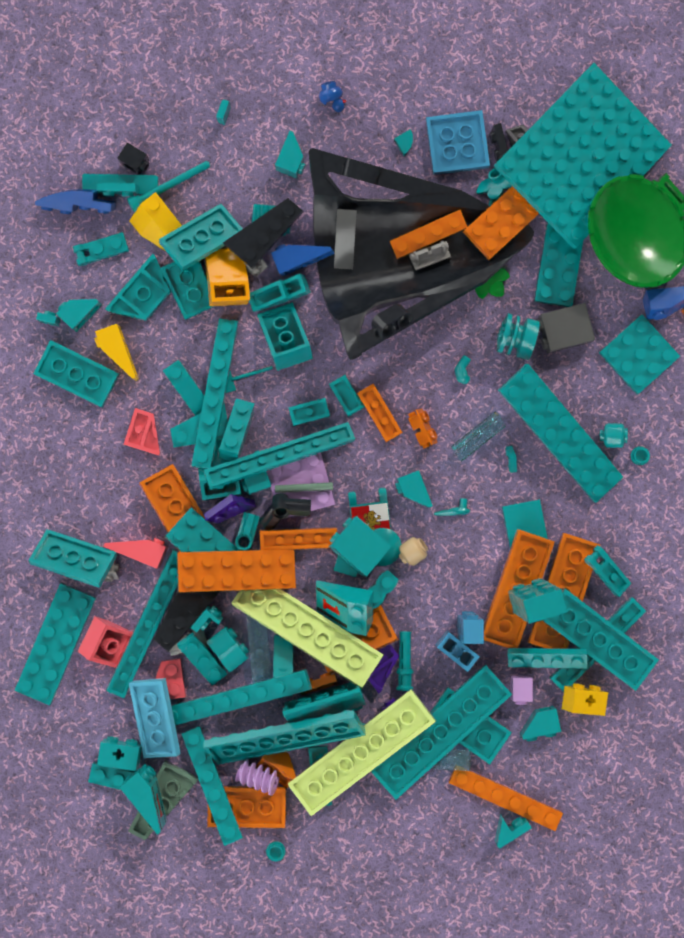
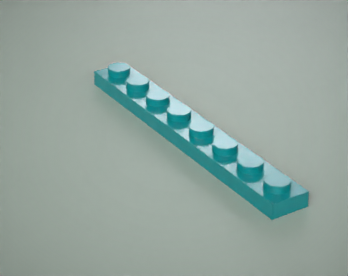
M219 318L191 464L195 468L208 469L213 464L239 324L235 320Z
M349 422L205 469L203 473L209 489L212 490L354 442L355 436Z
M172 549L113 673L106 688L107 692L125 698L129 689V683L133 681L178 585V551Z
M307 669L171 705L175 725L308 691L312 689Z

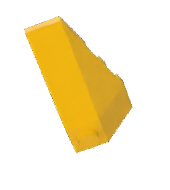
M156 192L139 205L137 211L129 220L143 238L163 250L164 248L160 245L159 239L182 226Z

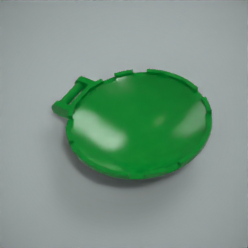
M667 173L663 174L657 181H650L645 179L644 176L637 174L613 178L598 190L590 205L588 232L596 256L613 276L635 287L651 288L660 286L673 279L684 266V195L669 179L670 176Z

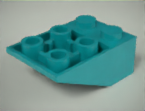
M218 440L216 443L212 467L229 462L219 458V448L222 440ZM198 468L202 500L224 498L230 494H243L241 480L210 490L203 473L205 469Z

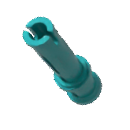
M399 631V668L396 670L398 674L396 690L400 691L413 690L412 674H414V670L411 668L412 631Z

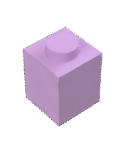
M510 675V692L512 693L510 699L515 704L527 705V702H533V678L531 676Z

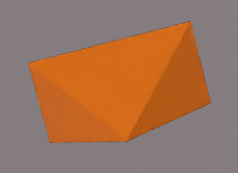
M287 752L264 755L256 764L257 768L263 765V772L267 767L270 768V774L277 770L279 783L286 788L289 787L288 783L296 777L290 755Z

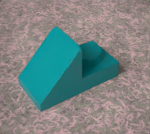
M500 814L495 836V843L499 849L532 829L525 817L516 818L511 822L512 825L508 826Z

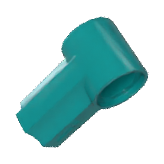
M244 512L238 535L235 539L236 547L239 550L247 551L252 547L260 516ZM242 537H247L250 541L249 545L245 548L239 546V540Z

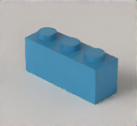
M462 611V615H457L458 639L463 644H484V620L474 611Z

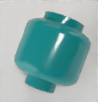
M607 423L604 426V430H600V441H604L606 448H622L625 443H628V428H625L622 423Z

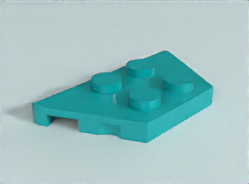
M153 253L105 310L110 313L147 321L170 295L169 286Z

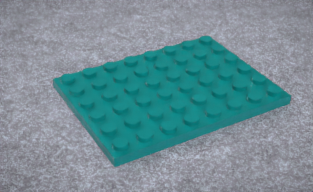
M593 63L498 160L494 167L560 236L575 249L589 235L588 213L591 202L598 190L618 176H628L629 174L644 176L672 144L608 76Z

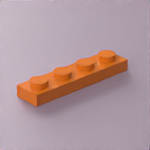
M458 210L395 238L390 243L396 258L400 259L414 251H418L465 230L467 224L461 210Z
M337 528L260 530V550L329 548L328 546L331 544L329 540L337 532Z

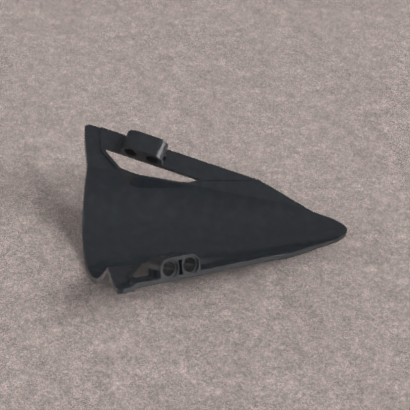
M311 148L309 150L310 172L314 193V246L331 247L335 253L337 209L357 210L353 269L334 268L335 254L317 262L319 281L325 304L333 321L339 324L344 347L350 360L361 356L363 352L475 288L482 286L512 257L523 250L534 236L533 229L526 225L488 260L463 233L464 230L440 240L447 241L451 258L416 271L409 255L400 259L396 258L390 243L391 240L458 210H461L468 227L490 206L459 189ZM333 172L409 195L401 199L354 198L342 193L328 173ZM440 241L435 242V243H433V244H431V245H429V246H432V245H434V244L440 243ZM417 297L426 298L408 309L398 304ZM391 306L378 313L372 319L371 330L360 334L365 315Z

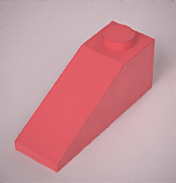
M154 538V540L104 543L103 546L156 569L160 568L168 546L164 545L165 541Z

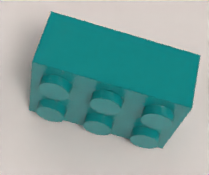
M542 578L532 580V584L515 585L512 590L508 591L513 612L529 624L567 613L562 589Z

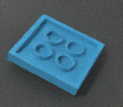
M482 110L426 117L433 175L490 167Z

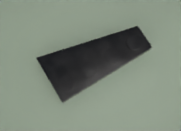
M287 198L224 241L223 245L253 269L303 213V210Z

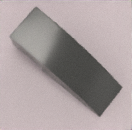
M337 209L334 268L353 269L357 210Z

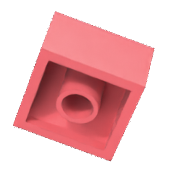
M94 616L78 652L89 661L116 668L133 632L109 620Z

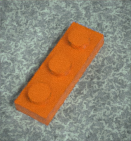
M374 383L357 393L385 442L403 433Z

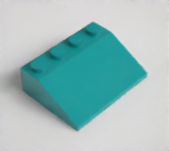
M349 682L287 701L282 712L287 722H298L306 718H318L325 714H337L350 709L358 711L363 708V705H366L360 686Z

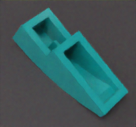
M297 274L286 280L276 281L251 292L249 302L253 312H257L311 293L305 275Z

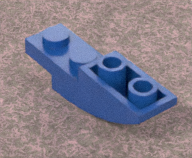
M90 189L65 190L35 201V205L41 206L42 210L53 211V209H58L62 214H71V212L78 210V206L82 210L98 209V212L103 214H109V212L116 209L115 201L99 199L98 191Z

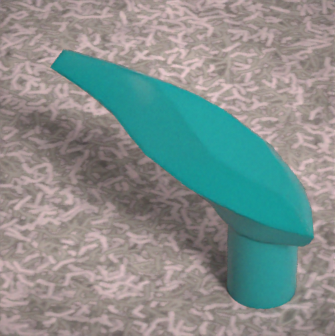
M460 498L459 507L434 512V515H466L471 512L470 509H467L468 499Z

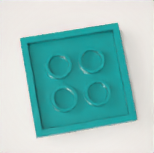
M642 314L599 352L636 395L642 392L680 357Z

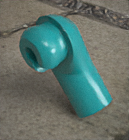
M465 355L462 356L454 369L457 381L464 385L470 381L466 367L471 361Z

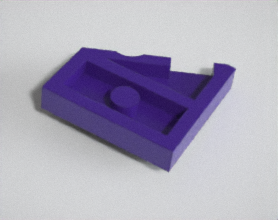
M230 494L204 513L206 521L221 523L255 508L256 504L252 499Z
M391 644L377 650L383 654V657L368 679L378 694L382 691L393 666L399 658Z

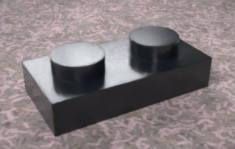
M501 123L494 124L489 133L490 141L492 144H495L496 148L494 150L496 162L508 151Z

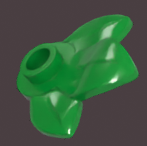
M501 268L486 283L475 288L478 297L483 299L488 293L495 297H502L504 295L503 281L510 277L509 273L504 268Z

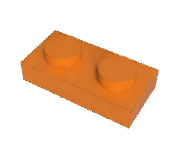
M325 673L316 680L309 678L312 689L300 692V694L305 695L338 685L337 677L335 674L329 675Z

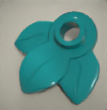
M494 168L489 172L488 178L479 184L476 193H487L490 200H496L503 194L504 189L511 188L512 185Z

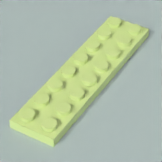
M281 589L239 591L231 602L234 607L354 685L360 686L361 689L383 657L382 653Z
M410 689L363 725L366 736L342 741L291 780L288 786L310 816H312L430 727L436 720L414 691Z

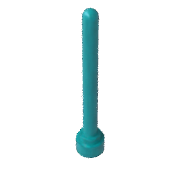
M205 161L141 196L133 195L127 198L128 204L133 212H136L139 205L155 192L160 195L208 169L210 163Z

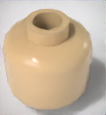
M412 537L400 545L399 550L401 554H399V557L404 564L408 563L411 566H415L427 557L428 547L421 538Z

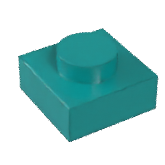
M50 311L38 312L36 320L41 323L59 327L61 321L56 316V313Z

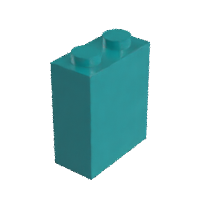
M357 516L352 519L349 517L343 523L344 529L340 534L336 532L329 540L331 544L328 547L361 576L367 577L392 546Z

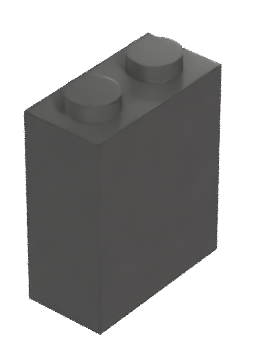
M586 303L543 313L538 317L537 321H540L539 331H542L543 335L541 344L543 349L547 350V354L592 343L595 340Z

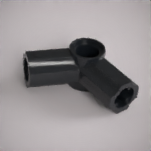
M283 493L275 494L272 497V504L260 517L259 522L264 529L271 530L276 527L281 519H285L289 515L310 516L311 500L291 499Z

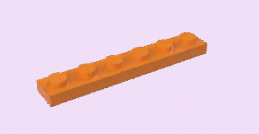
M457 764L448 781L449 784L553 831H556L563 815L561 811Z

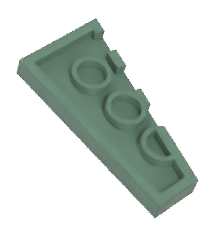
M167 760L164 761L156 776L165 816L171 812L176 804L199 780L197 776ZM139 811L128 832L143 840H146L154 831Z

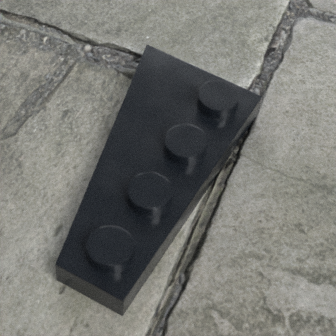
M219 591L177 592L154 637V641L169 652L219 594Z

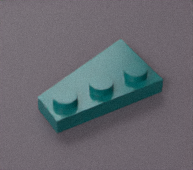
M225 402L217 441L223 439L228 424ZM201 413L170 429L173 448L194 445L196 443Z

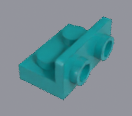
M208 605L191 629L196 633L199 629L204 631L211 620L219 625L223 619L221 616L222 611L216 606L211 608Z

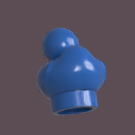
M335 81L321 84L322 90L319 93L321 103L326 105L327 102L333 101V110L336 112L343 111L347 101L340 99L343 95L342 89L336 86Z

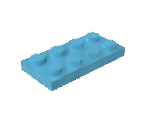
M166 678L130 682L129 688L143 757H177L181 753Z

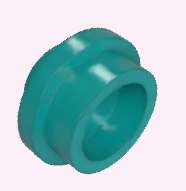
M638 446L631 451L630 458L634 464L644 465L649 461L650 453L647 448Z
M273 841L267 846L266 855L271 861L278 862L285 856V846L281 842Z

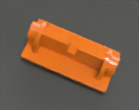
M422 408L409 413L408 420L413 431L418 428L421 430L415 434L420 446L425 449L430 444L438 443L436 440L438 438L437 433L433 428L431 429L429 424L430 418L428 413L423 411Z

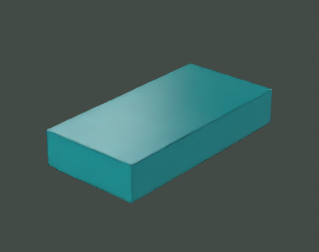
M346 375L329 384L348 417L364 408L363 403Z

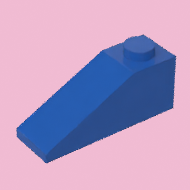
M280 245L271 254L279 274L286 276L335 253L331 247Z
M684 286L646 290L643 305L647 320H661L683 308Z

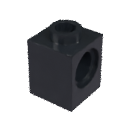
M128 142L117 157L120 164L138 175L145 172L150 164L147 154Z

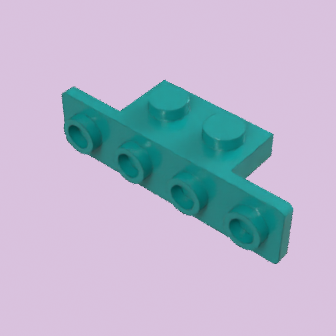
M82 175V189L97 190L98 194H103L106 197H114V194H122V197L143 195L159 185V177L157 175Z

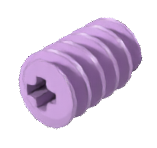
M246 759L237 771L235 782L240 781L242 785L247 783L248 787L254 786L255 790L261 789V792H268L272 796L278 787L279 778L277 777V770L270 774V768L267 767L263 772V765L256 769V762L249 766V760Z

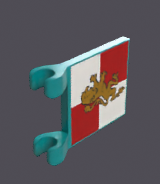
M386 488L378 489L380 502L357 504L356 493L354 491L348 492L351 519L357 516L372 530L377 528L391 529Z

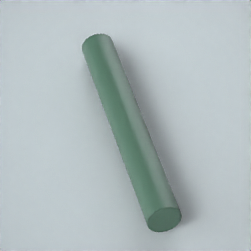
M333 482L275 485V493L333 490Z

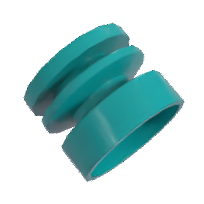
M507 313L499 328L496 351L502 353L506 345V355H509L514 347L516 348V357L529 360L536 344L540 321L527 318L522 326L520 325V316L517 315L512 323L513 315Z

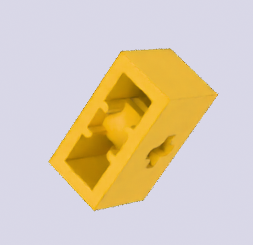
M573 683V686L564 687L561 709L571 713L605 716L608 692L602 691L600 686L589 685V688H584L585 685Z

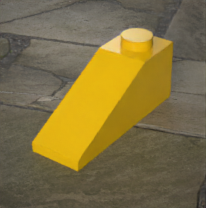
M114 324L95 331L97 337L94 339L97 347L101 348L135 381L139 380L121 327L118 324Z

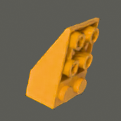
M219 249L205 257L209 306L247 305L250 301V292L245 263L229 249Z

